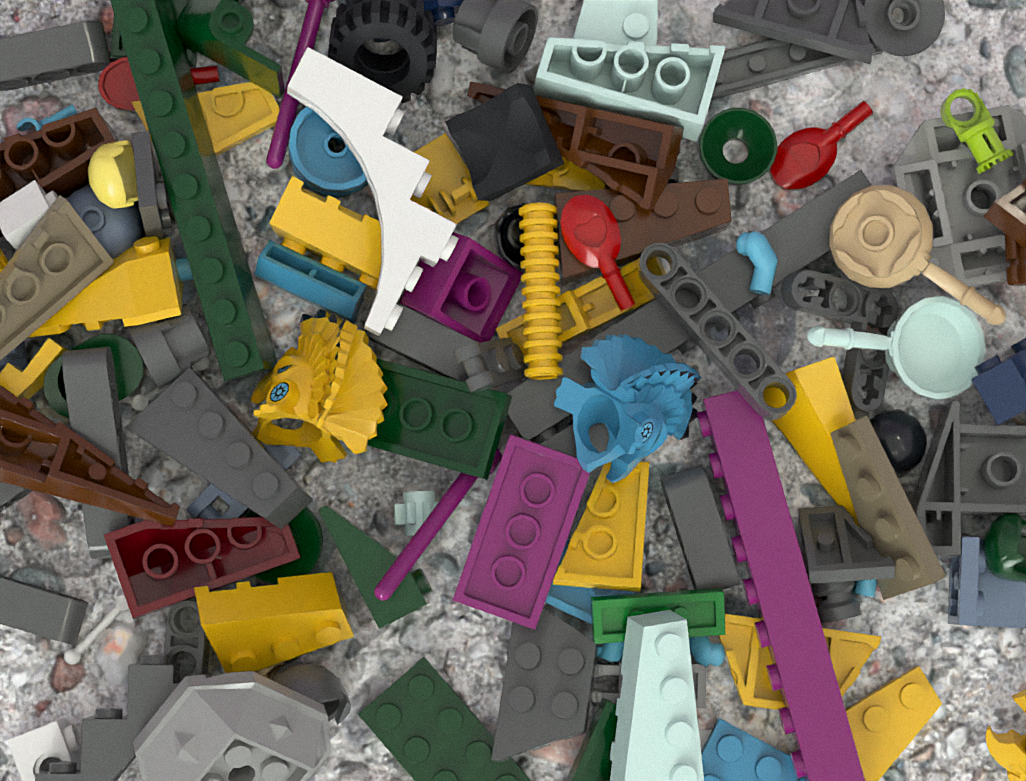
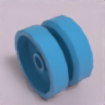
M308 107L304 108L298 114L290 132L289 158L294 174L299 180L304 182L303 185L320 196L327 197V195H330L334 198H342L358 193L368 185L359 162L334 129L315 111ZM334 141L337 146L344 144L345 148L339 153H334L329 149V142Z

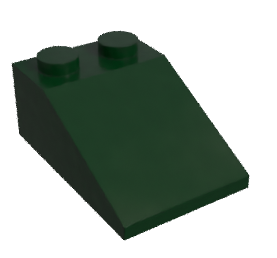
M329 506L318 509L379 629L430 604L426 595L433 592L423 570L420 568L415 571L411 568L388 600L382 601L377 599L374 589L398 555Z

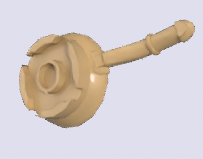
M872 185L854 192L838 207L830 225L829 247L836 265L850 280L869 288H891L923 272L924 276L958 299L960 305H966L985 318L986 322L999 325L1005 321L1006 313L999 304H994L975 291V287L967 286L932 262L929 263L932 257L930 252L933 247V225L926 207L912 193L893 185Z

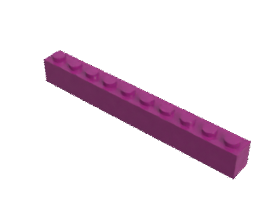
M738 390L705 398L701 404L703 411L696 412L697 421L702 437L710 436L714 452L708 454L713 478H721L726 494L720 495L719 500L725 520L733 519L737 536L731 538V544L737 563L745 562L749 578L742 580L749 606L756 604L761 621L754 623L760 647H768L773 664L766 665V670L772 690L781 691L785 707L778 708V713L785 735L792 733L797 750L790 752L796 777H804L805 781H865L763 417L752 408Z

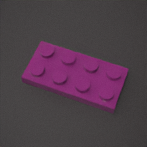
M510 434L453 601L534 630L536 629L590 473L582 469L576 456Z

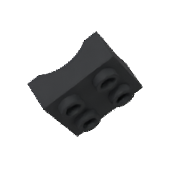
M516 83L491 100L445 121L452 138L465 159L478 200L492 201L564 164L531 85Z

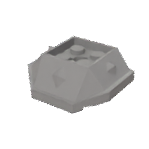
M1009 105L989 108L987 110L995 121L993 128L1005 149H1011L1014 155L997 165H993L992 168L978 174L976 170L978 163L966 142H960L954 130L947 127L941 117L924 120L890 170L893 186L912 193L927 209L933 225V247L930 252L932 257L929 263L932 262L969 287H979L1007 281L1006 268L1010 266V262L1006 261L1005 233L983 216L998 199L1012 191L1026 179V115ZM973 112L952 116L959 121H968L971 119ZM972 190L981 191L987 196V209L977 208L972 203Z
M253 671L225 673L206 678L205 675L185 676L133 741L141 781H308L332 753L328 715L324 705Z

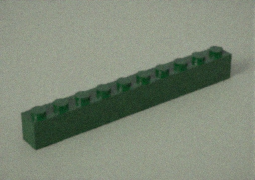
M110 0L224 381L241 380L273 370L278 361L170 1Z

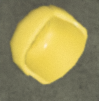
M128 140L104 144L93 153L88 167L90 187L97 199L110 208L130 207L134 205L135 201H138L134 151Z

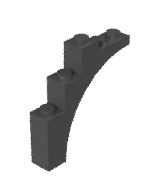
M141 655V663L128 665L127 716H122V708L95 709V716L82 719L81 770H77V762H50L49 770H43L35 774V781H118L136 759L133 746L134 739L180 684V663H168V655ZM185 673V676L205 675L206 678L212 677V673Z

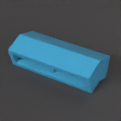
M269 240L259 255L254 273L258 279L339 317L346 318L352 323L364 301L363 295L367 286Z

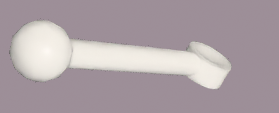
M206 357L192 365V370L195 372L196 370L203 371L207 369L209 358ZM171 384L161 389L156 387L146 395H135L131 401L132 407L142 412L150 404V401L158 397Z
M124 594L117 596L116 606L75 648L66 650L64 653L66 663L70 665L77 664L81 659V653L122 611H129Z

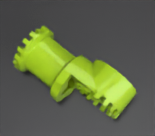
M962 88L955 90L944 99L940 110L942 121L947 127L954 130L960 142H966L978 163L976 168L978 174L1014 155L1011 149H1005L993 128L995 121L977 92ZM964 98L972 104L973 115L970 120L959 121L952 116L950 106L954 99Z

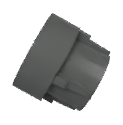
M464 0L455 17L452 32L453 40L460 44L462 48L478 55L477 59L481 63L509 74L521 64L531 46L538 22L537 8L522 0Z
M187 304L182 305V312L179 316L141 325L127 326L144 363L159 389L173 383L189 367L193 369L192 365L212 354Z

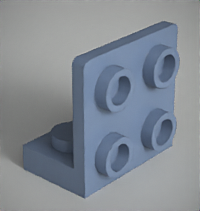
M962 536L961 555L950 559L948 624L1026 628V583L1003 580L994 576L986 565V557L982 549L984 539Z

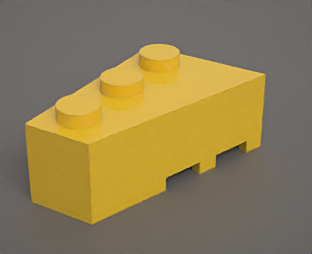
M292 176L269 222L277 236L283 240L281 245L301 255H305L306 251L321 257L319 263L342 274L344 269L360 275L359 282L366 284L367 288L377 291L382 263L381 227L379 221L366 214L360 215L339 205L341 201L330 195L324 198L302 188L304 182Z
M332 572L277 578V584L258 587H251L250 581L236 583V589L209 592L208 586L194 587L201 626L225 673L255 672L354 637L345 600Z

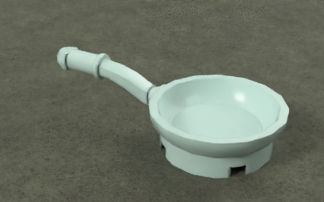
M944 296L923 298L906 308L900 318L892 323L888 329L887 336L858 332L852 328L844 330L824 328L823 326L812 327L807 333L808 341L818 347L825 345L844 347L847 350L852 348L885 350L886 363L891 372H896L900 379L898 381L916 394L934 400L952 398L970 388L973 384L971 379L978 375L974 367L984 362L986 354L984 332L975 314L966 306L960 305V301Z

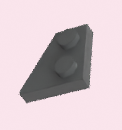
M150 132L132 133L138 202L146 237L156 236L159 240L165 239L164 229L172 228L169 202H167L165 183H158Z
M842 505L799 508L798 521L810 584L894 578L895 563L890 556L883 558L873 547V538L863 528L858 527L854 523V518Z

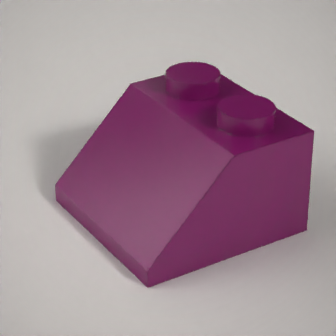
M453 232L452 235L459 239L448 261L446 262L439 258L434 267L420 261L418 266L423 268V271L412 292L405 290L399 304L479 343L491 340L521 281V275L524 273L510 266L506 261L470 237Z

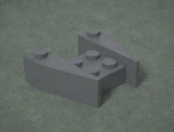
M953 400L942 408L911 501V506L937 559H952L961 555V515L1001 516L1007 513L1026 517V426L960 424V400Z

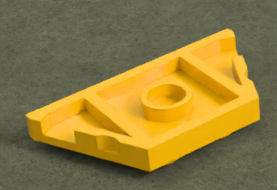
M725 614L726 635H718L724 646L725 657L741 704L775 710L785 707L781 691H773L769 682L766 665L773 664L769 648H761L756 635L754 623L761 621V619ZM822 628L840 693L843 697L847 689L853 685L861 673V668L873 650H876L879 646L881 636Z

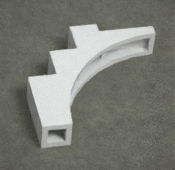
M308 47L287 86V94L315 111L341 136L359 162L374 195L381 227L382 263L376 296L363 328L379 336L383 328L392 331L403 310V307L396 304L403 289L410 292L414 289L423 271V268L416 265L418 260L432 267L437 264L439 258L446 262L448 261L459 239L452 235L457 224L410 200L412 195L421 198L432 175L425 172L430 160L384 137L385 132L391 135L395 134L405 114L404 111L398 109L403 97Z

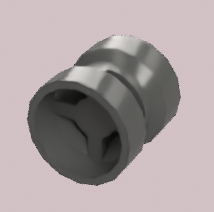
M855 581L811 584L812 593L820 599L817 611L821 623L862 615L860 603L854 599L851 593L855 586Z

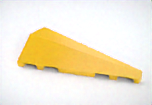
M835 356L785 373L796 388L797 397L795 404L785 416L771 421L797 451V455L836 505H842L854 518V523L860 527L830 434L856 421ZM769 387L763 391V399L770 407L781 408L785 405V395L779 388Z

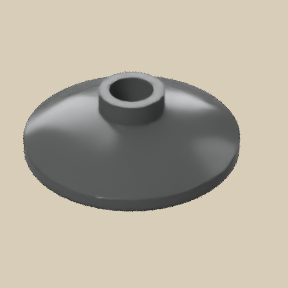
M864 0L863 2L867 16L869 39L877 48L890 55L903 57L921 53L936 41L944 25L945 7L943 0ZM895 8H900L904 13V19L901 23L893 19V10Z

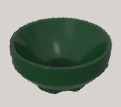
M730 108L715 114L707 122L700 136L699 153L706 171L716 180L728 179V185L742 186L757 181L769 171L777 154V139L770 123L759 113L747 108ZM732 140L742 142L747 148V158L741 163H730L723 155V146L727 142Z

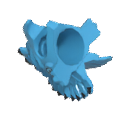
M607 334L605 340L595 339L592 344L593 347H582L580 358L592 368L591 377L594 382L580 385L564 377L562 378L561 386L555 390L557 398L554 406L573 414L576 453L582 469L590 473L595 468L611 462V468L606 478L612 483L627 477L640 463L642 458L650 455L664 443L667 435H673L677 440L689 437L688 424L697 418V409L692 407V405L698 398L690 390L701 379L698 372L691 366L686 365V363L676 362L671 354L662 353L655 345L647 344L641 338L630 337L627 334H619L618 336ZM597 423H604L609 433L607 448L603 452L598 451L593 446L588 433L590 426Z

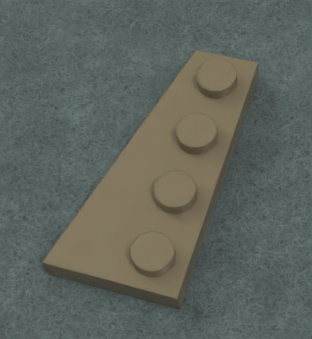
M61 195L58 196L0 273V361L115 263L68 200Z
M868 416L831 432L830 434L860 528H863L873 538V547L883 558L890 556L895 563L894 578L877 579L883 600L933 584L946 577Z

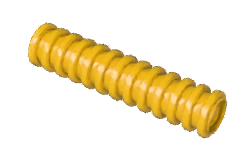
M540 202L525 204L519 208V215L523 217V220L519 222V228L524 230V233L519 236L520 242L524 243V247L520 248V254L525 257V260L520 262L521 269L525 270V274L521 275V281L526 285V287L521 289L522 296L526 297V300L522 302V308L527 313L522 316V321L527 323V327L523 329V335L527 337V341L523 343V348L528 350V355L524 356V362L528 364V368L524 370V375L529 377V379L548 380L556 379L563 375V368L559 367V362L563 361V355L558 353V349L562 348V341L558 340V336L562 334V328L557 326V322L561 321V314L557 313V309L561 307V302L556 299V296L560 294V287L556 286V282L560 280V275L555 272V269L559 267V260L555 259V255L559 254V248L554 245V242L558 241V233L554 232V229L558 227V221L553 219V216L557 214V207L550 203Z

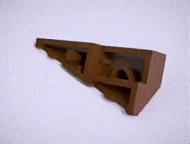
M470 81L467 96L485 103L505 89ZM536 96L562 157L606 182L605 184L612 189L620 191L637 202L640 207L653 210L675 170L684 128Z
M0 385V482L173 526L180 509L179 505L175 502L170 505L148 489V483L139 477L136 480L116 467L115 460L61 422L55 424L34 409V403L24 396L20 399Z

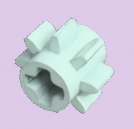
M435 491L403 492V504H394V525H404L405 536H414L437 505Z

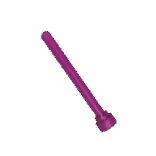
M305 0L308 6L266 158L267 165L272 169H278L283 164L290 139L291 127L294 124L299 105L298 100L287 94V86L307 48L314 49L324 8H328L330 2L335 0Z
M498 447L489 475L494 472L502 459V454ZM464 473L458 475L376 585L374 594L377 599L384 601L392 596L478 477Z

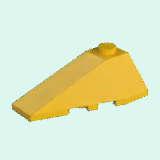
M150 236L134 242L131 248L113 259L115 262L29 337L61 334L69 330L73 324L79 323L86 326L87 331L101 329L104 326L103 323L114 319H122L125 327L181 315L184 283L178 274L177 259L170 237L159 240L156 236Z

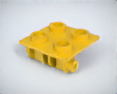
M446 133L414 151V153L430 160L425 172L432 175L421 198L412 195L411 201L455 224H459L490 205L488 201L478 200L472 186L469 170Z

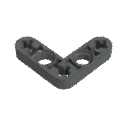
M813 270L792 272L784 278L781 285V296L788 307L797 311L851 324L850 328L854 331L887 336L888 329L894 321H897L898 303L891 292L882 288H869L855 281ZM803 283V287L806 289L820 290L818 296L804 297L803 293L798 291V284ZM837 288L843 289L847 295V305L843 311L837 310L832 302L833 293ZM872 302H875V305L881 308L880 315H877L876 311L871 310ZM867 326L879 328L878 331H866ZM852 348L846 351L842 380L852 411H873L882 404L889 370L886 363L885 350H876V356L872 362L865 360L861 348ZM860 370H872L871 375L860 373ZM858 386H862V389L867 391L866 398L857 394Z

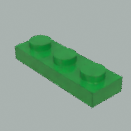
M721 588L591 597L594 644L624 642L627 617L671 610L687 619L689 637L726 635L724 591Z

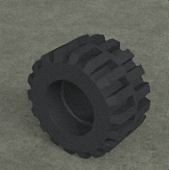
M348 0L347 5L340 4L336 11V17H333L328 58L402 96L401 102L403 104L411 100V93L420 95L425 90V83H430L434 76L438 36L437 25H434V16L430 10L424 11V2L421 0ZM386 38L399 43L404 49L395 54L381 55L371 52L362 44L371 39Z

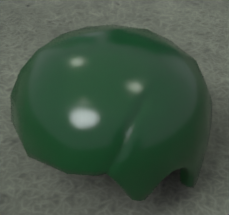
M1006 513L999 516L986 531L982 549L990 573L1003 580L1026 583V536L1021 535L1022 525H1026V520L1017 514Z

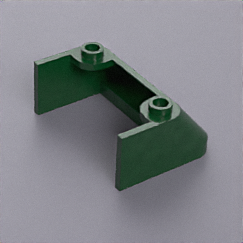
M189 0L177 20V29L181 41L190 49L281 98L285 91L282 66L246 46L253 34L254 23L251 13L242 6L244 0Z

